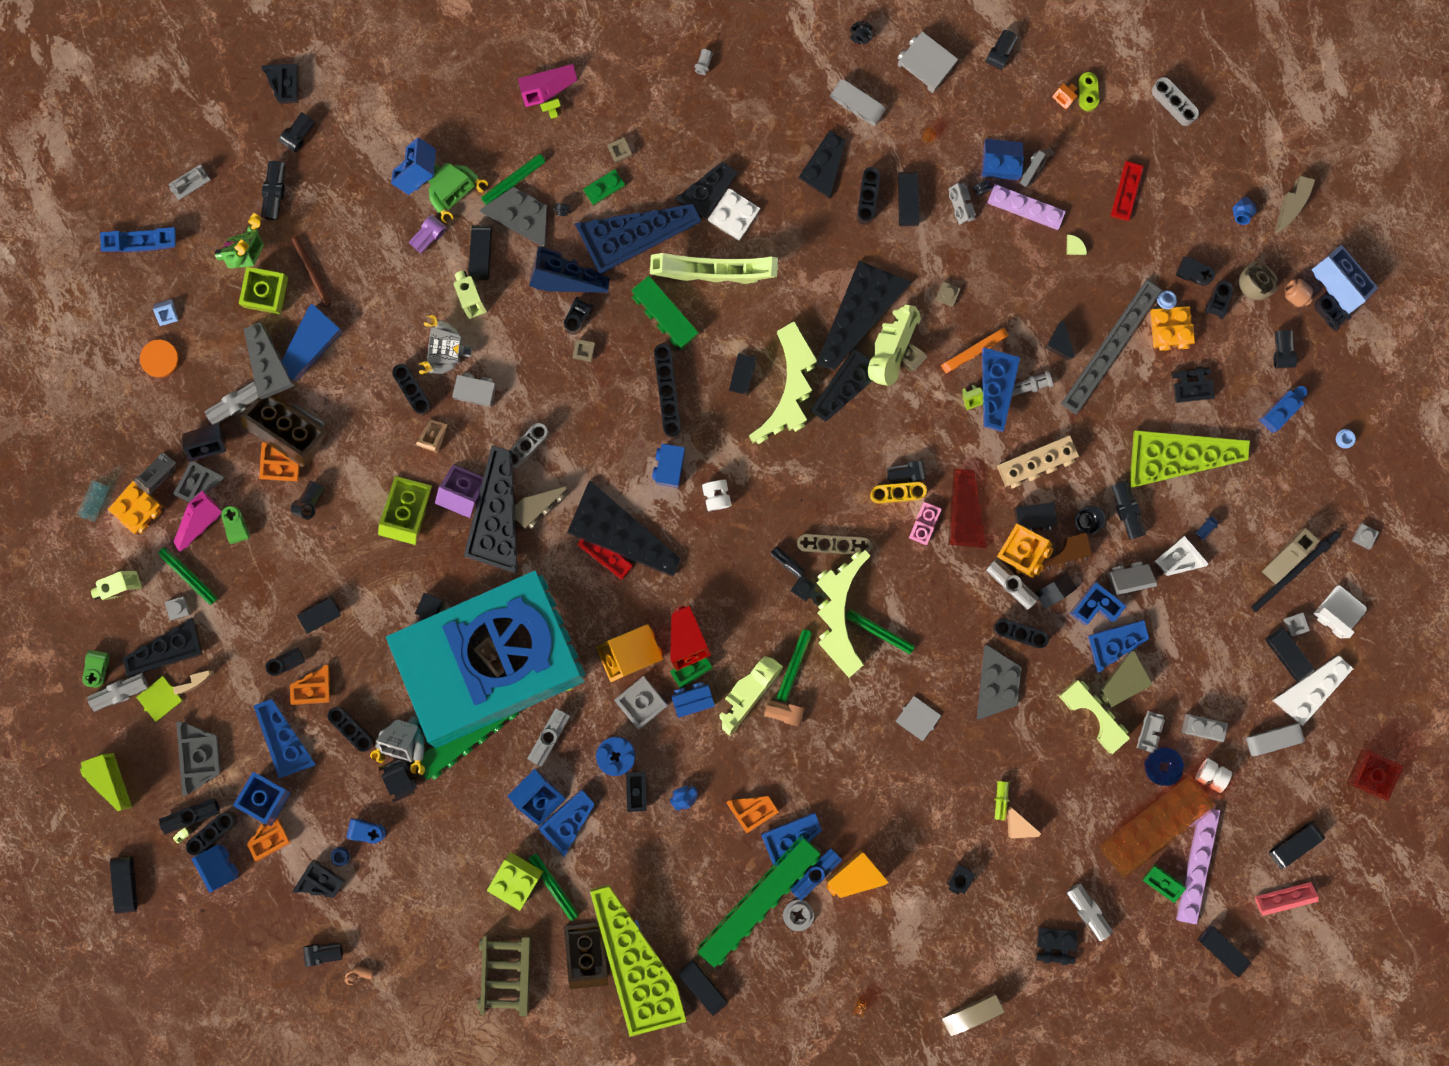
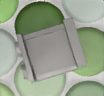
M921 32L919 36L915 35L911 39L909 49L907 51L904 49L897 58L899 59L897 66L900 68L903 66L925 83L930 92L934 93L954 68L958 59L925 33Z

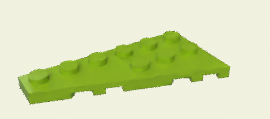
M1134 431L1129 487H1137L1247 461L1250 441Z

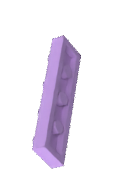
M994 184L987 202L990 205L1056 230L1059 229L1066 212Z

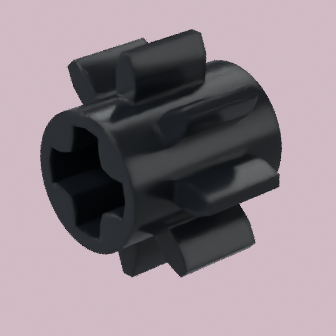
M855 22L850 28V33L852 34L850 39L855 44H867L873 37L871 32L873 27L868 22Z

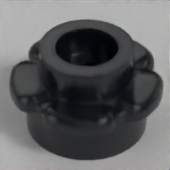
M555 203L553 211H556L558 216H568V213H571V205Z

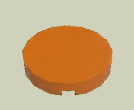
M161 339L152 340L141 350L140 364L143 370L150 376L157 378L167 377L177 369L179 354L176 348L168 341Z

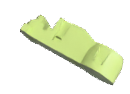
M905 305L900 309L894 310L893 314L898 321H894L893 324L883 323V329L878 334L875 342V355L870 360L868 366L869 378L877 384L892 386L897 381L901 361L915 326L921 321L920 313L916 306Z
M764 656L752 672L739 680L725 698L733 705L732 710L734 711L733 714L728 713L726 715L723 712L720 714V719L723 721L722 729L731 736L735 733L738 726L781 673L783 666L773 658Z

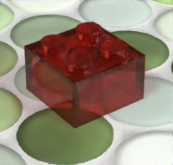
M1361 749L1346 784L1380 800L1389 801L1404 766L1370 750Z

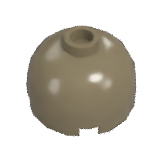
M1252 262L1240 274L1239 285L1241 291L1252 300L1260 301L1267 299L1277 291L1279 285L1276 287V282L1278 279L1268 266L1264 264L1260 266L1256 265L1258 262Z

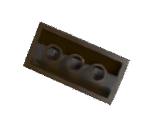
M275 395L264 399L258 397L241 415L242 427L303 468L316 455L327 434L325 428Z

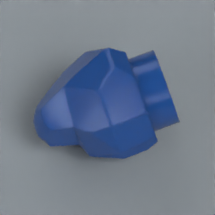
M1242 197L1232 208L1235 221L1241 225L1249 224L1257 212L1254 202L1248 197Z
M694 786L678 788L673 791L670 803L677 811L689 809L696 801L698 791Z

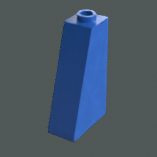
M313 304L308 307L282 359V364L286 367L290 379L296 382L343 332Z

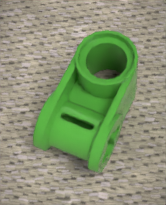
M232 506L224 508L221 516L229 543L234 544L250 539L240 509ZM230 511L236 513V515L233 516V519L228 518V515H230Z
M88 650L82 681L86 686L98 688L103 685L110 659L109 653ZM94 676L97 677V680L92 681L90 678Z

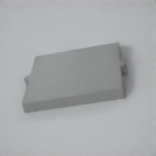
M913 696L907 706L902 708L903 711L895 722L923 741L928 733L934 730V725L941 715Z

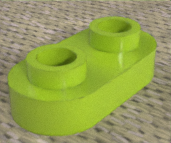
M1091 72L1082 74L1078 80L1079 105L1084 111H1093L1099 104L1098 78ZM1090 79L1092 84H1087L1085 80ZM1090 97L1092 98L1093 102L1088 103L1086 99Z

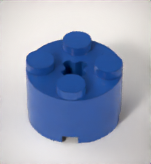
M618 736L610 737L598 747L596 761L604 773L610 776H620L632 768L636 752L629 740ZM613 751L621 754L619 756L620 761L612 760Z

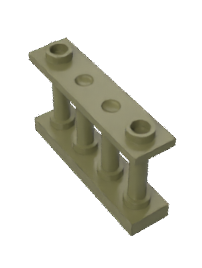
M484 934L483 939L479 940V951H482L481 998L477 999V1010H480V1015H484L486 1008H512L519 1011V1016H527L529 1013L531 935H523L522 940H518V942L489 941V934ZM488 949L518 950V952H521V960H518V962L488 961ZM488 969H517V971H521L520 979H517V981L487 980ZM487 988L517 989V991H520V999H516V1001L487 1000Z

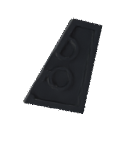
M829 130L798 177V179L829 199L845 140Z
M721 162L705 174L703 178L688 187L686 191L675 197V200L682 205L693 204L698 215L707 220L738 172L724 162Z

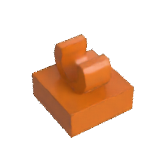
M1063 83L1052 97L1063 108L1067 109L1077 97L1074 93L1077 87L1073 84L1067 87Z

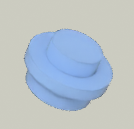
M1164 291L1159 294L1157 302L1164 309H1172L1177 303L1176 295L1171 291Z
M1343 429L1336 435V443L1341 448H1350L1355 443V434L1351 430Z

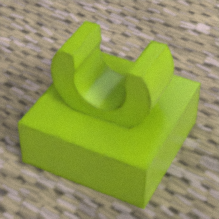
M558 97L540 103L542 112L548 110L551 119L558 117L555 109L561 106Z
M972 385L973 390L968 392L965 388L963 389L962 395L966 410L983 405L981 387L977 388L975 385Z

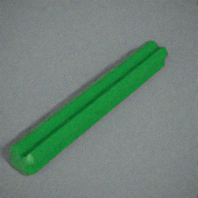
M541 154L536 155L482 195L481 199L484 204H489L546 162L545 158Z
M163 547L158 551V555L209 605L217 601L218 597L170 550Z
M849 609L845 615L846 619L907 654L913 652L915 648L913 644L852 609Z
M807 629L802 630L776 697L779 701L786 702L812 635V632Z
M536 853L530 856L528 861L533 866L544 871L540 878L571 921L579 916L578 911Z

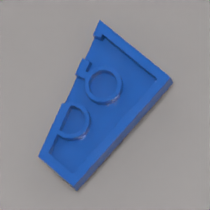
M1144 620L1087 635L1098 673L1149 639Z
M581 789L538 827L542 834L564 857L592 810L594 802Z
M813 812L762 832L761 836L774 865L801 834L810 842L822 830L816 814Z

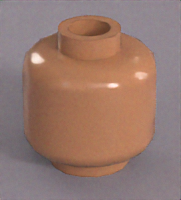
M1302 279L1291 280L1284 289L1285 298L1296 307L1307 306L1314 298L1313 287Z

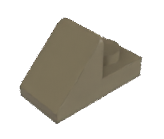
M909 343L901 364L908 371H915L927 356L920 349Z

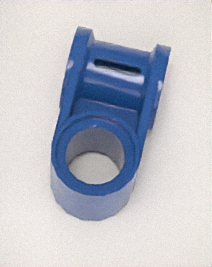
M350 818L347 839L375 844L385 838L386 830L382 825ZM375 830H376V833L379 834V836L376 837V838H375V835L372 834V832L375 831Z

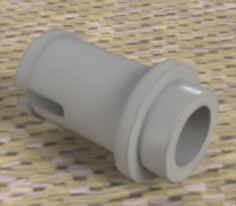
M707 49L701 50L698 64H695L696 73L706 75L709 72L708 67L713 56L712 51Z

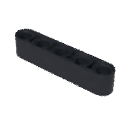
M659 344L654 349L663 430L667 437L676 438L680 434L681 427L672 354L668 345ZM660 349L668 351V355L665 358H660L657 355ZM668 368L670 375L663 377L660 375V370ZM666 386L673 389L672 394L669 396H665L662 393L663 388ZM668 405H672L675 408V412L671 415L664 412L665 407ZM670 424L677 426V431L673 434L667 432V426Z

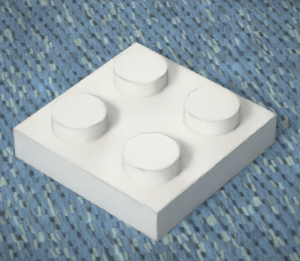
M728 188L708 218V221L740 241L760 211V208Z

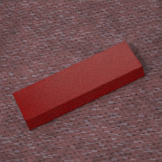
M1129 161L1124 162L1111 217L1125 221L1130 220L1144 165Z
M582 539L577 543L580 548L621 580L634 566L623 556Z

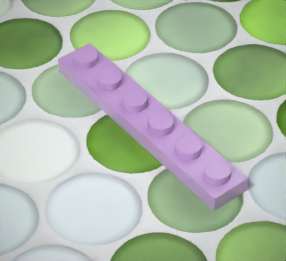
M1203 806L1199 807L1184 879L1186 890L1181 895L1176 918L1178 921L1197 925L1220 810Z

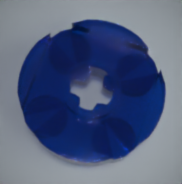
M1166 747L1157 748V750H1154V753L1150 752L1144 761L1145 773L1151 782L1160 786H1171L1181 779L1184 762L1180 754L1175 750ZM1161 762L1169 764L1167 766L1168 771H1160Z

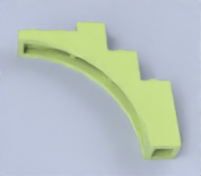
M660 253L651 255L650 274L684 281L700 279L711 282L733 281L748 284L758 282L761 279L777 277L778 258L710 259Z
M795 322L777 331L787 362L786 386L781 401L773 415L762 427L749 435L752 443L757 442L760 444L768 439L767 435L772 432L775 435L784 430L783 426L785 425L789 431L794 429L795 432L805 427L804 423L807 419L796 401L799 400L801 403L810 397L809 394L812 390L802 372L808 373L813 370L817 360Z
M866 550L856 552L851 557L853 561L849 565L844 563L837 569L839 572L837 575L832 569L829 572L824 570L818 576L819 581L817 582L831 599L830 602L826 599L819 606L820 611L818 614L832 629L831 632L827 629L819 636L821 639L819 644L848 677H851L864 665L848 637L845 624V603L853 577L860 566L870 557Z

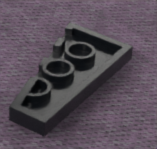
M190 618L181 626L171 629L170 632L159 636L150 644L144 645L123 657L126 675L132 677L202 656L203 652L194 618Z

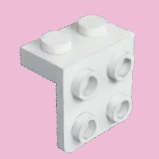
M1336 586L1313 614L1318 617L1317 620L1325 626L1328 625L1333 629L1332 632L1342 639L1350 638L1353 635L1354 631L1351 629L1365 614L1367 608L1343 587Z

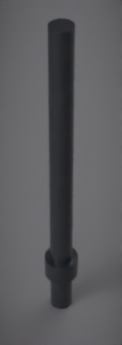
M1335 531L1326 540L1323 539L1318 543V547L1250 608L1255 613L1318 556L1323 552L1326 553L1341 535Z

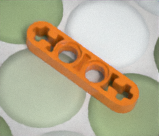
M1002 328L948 360L941 367L947 374L981 354L982 348H991L1009 337V334L1005 328Z

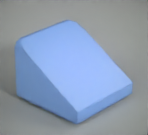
M172 299L154 304L153 310L160 326L178 321Z

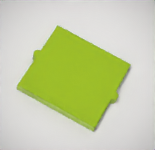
M164 676L136 697L143 705L144 711H147L155 722L183 701L179 695H174V686H171Z

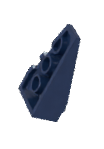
M538 246L530 274V287L552 292L608 293L610 278L602 274L600 275V273L591 268L584 269L578 266V262L573 259L570 262L562 258V254L557 251Z

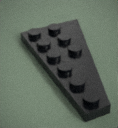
M858 261L816 364L835 371L912 282Z
M492 445L464 557L518 573L512 451Z
M589 480L567 533L674 577L681 558Z

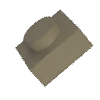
M624 137L607 145L615 164L632 156Z
M942 282L935 300L953 307L960 288Z
M576 339L572 358L592 362L595 343Z

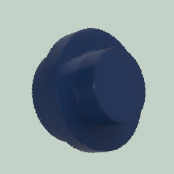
M344 847L334 849L331 853L332 863L339 867L345 866L350 861V852Z

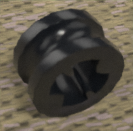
M989 180L973 187L977 191V197L992 190V187L988 185L990 183Z

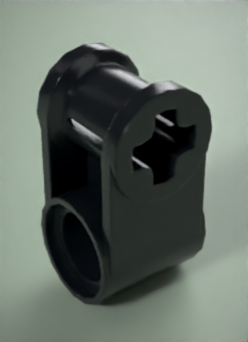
M1183 256L1176 276L1201 286H1206L1215 278V271L1210 266ZM1204 272L1207 273L1208 278L1206 280L1203 279L1202 274Z
M1221 281L1213 287L1204 310L1205 314L1210 313L1219 316V319H1224L1233 293V286L1230 282ZM1219 286L1226 288V295L1219 293Z
M1332 295L1322 296L1315 301V310L1334 331H1338L1346 320L1352 318L1350 313L1348 314L1346 310L1340 307L1339 302ZM1323 300H1326L1328 302V309H1325L1323 307Z
M578 296L574 299L564 320V327L568 334L576 335L581 331L594 305L581 301ZM570 321L578 323V326L574 329H570L567 325Z

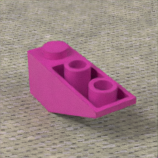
M573 64L518 78L525 107L544 103L576 82L577 77Z
M203 491L188 503L175 536L174 544L180 552L187 548L222 513L218 504Z

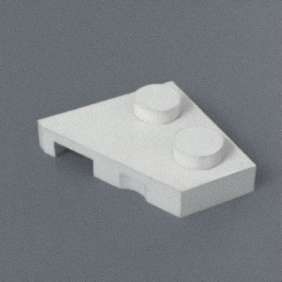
M1185 536L1154 561L1166 576L1209 565Z

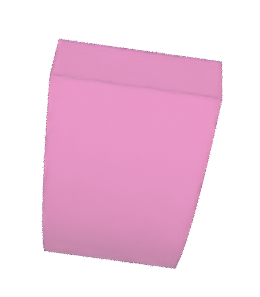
M923 501L909 538L927 545L941 508Z

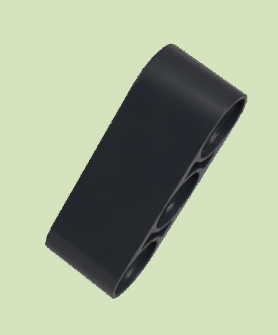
M875 167L866 168L861 180L857 220L863 225L870 224L875 215L880 172ZM872 173L875 175L876 179L874 181L867 180L866 175ZM870 192L873 194V199L867 200L863 194ZM868 211L871 217L865 219L861 216V212Z
M918 171L898 172L899 226H919Z
M472 225L468 276H471L473 280H489L492 226Z
M404 364L396 365L392 370V375L413 410L419 415L425 416L429 414L432 409L431 402L412 371ZM401 369L407 371L404 378H398V372ZM411 385H415L417 387L416 392L412 395L408 394V388ZM425 401L427 404L426 409L419 411L417 408L418 404Z
M1007 619L997 620L993 624V632L1000 637L1033 648H1044L1049 643V637L1043 631ZM1001 622L1007 625L1005 633L998 631V625ZM1019 628L1025 631L1023 639H1019L1016 636V631ZM1037 634L1042 635L1044 639L1041 645H1037L1034 641Z
M1281 626L1265 638L1269 647L1298 683L1315 671L1290 635Z
M334 707L329 710L327 717L330 723L357 750L366 752L373 749L375 745L373 736L345 708ZM336 710L342 713L340 721L334 719L333 715ZM349 724H353L356 728L353 735L347 732ZM362 738H367L369 740V746L367 748H363L361 746L360 742Z
M224 812L218 815L188 840L186 851L193 856L206 851L237 824L236 815L233 812ZM224 816L230 818L229 826L223 824ZM210 828L215 831L214 839L208 836ZM194 841H198L200 843L201 847L199 851H196L193 848Z
M1311 821L1273 847L1268 853L1279 869H1283L1321 843L1326 837L1317 824Z
M113 857L110 859V873L114 911L116 914L136 912L138 902L133 857Z
M1211 925L1197 938L1205 948L1238 978L1252 964Z
M693 960L678 972L680 978L712 1016L728 1005L724 996Z

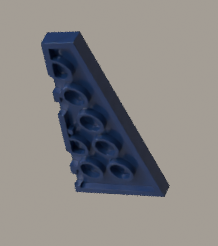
M690 204L671 207L670 209L653 210L645 213H634L574 224L601 275L700 224L702 221L694 205Z

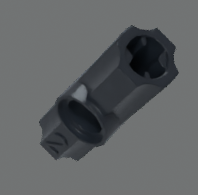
M274 160L268 162L266 181L262 185L263 204L261 218L278 220L280 203L285 193L283 181L286 164Z
M1127 480L1112 485L1111 489L1117 503L1116 510L1120 520L1124 523L1129 540L1146 535L1140 518L1139 505L1133 499Z
M212 798L160 818L159 825L165 835L220 814V807L216 799ZM188 811L193 813L192 821H188L186 818Z

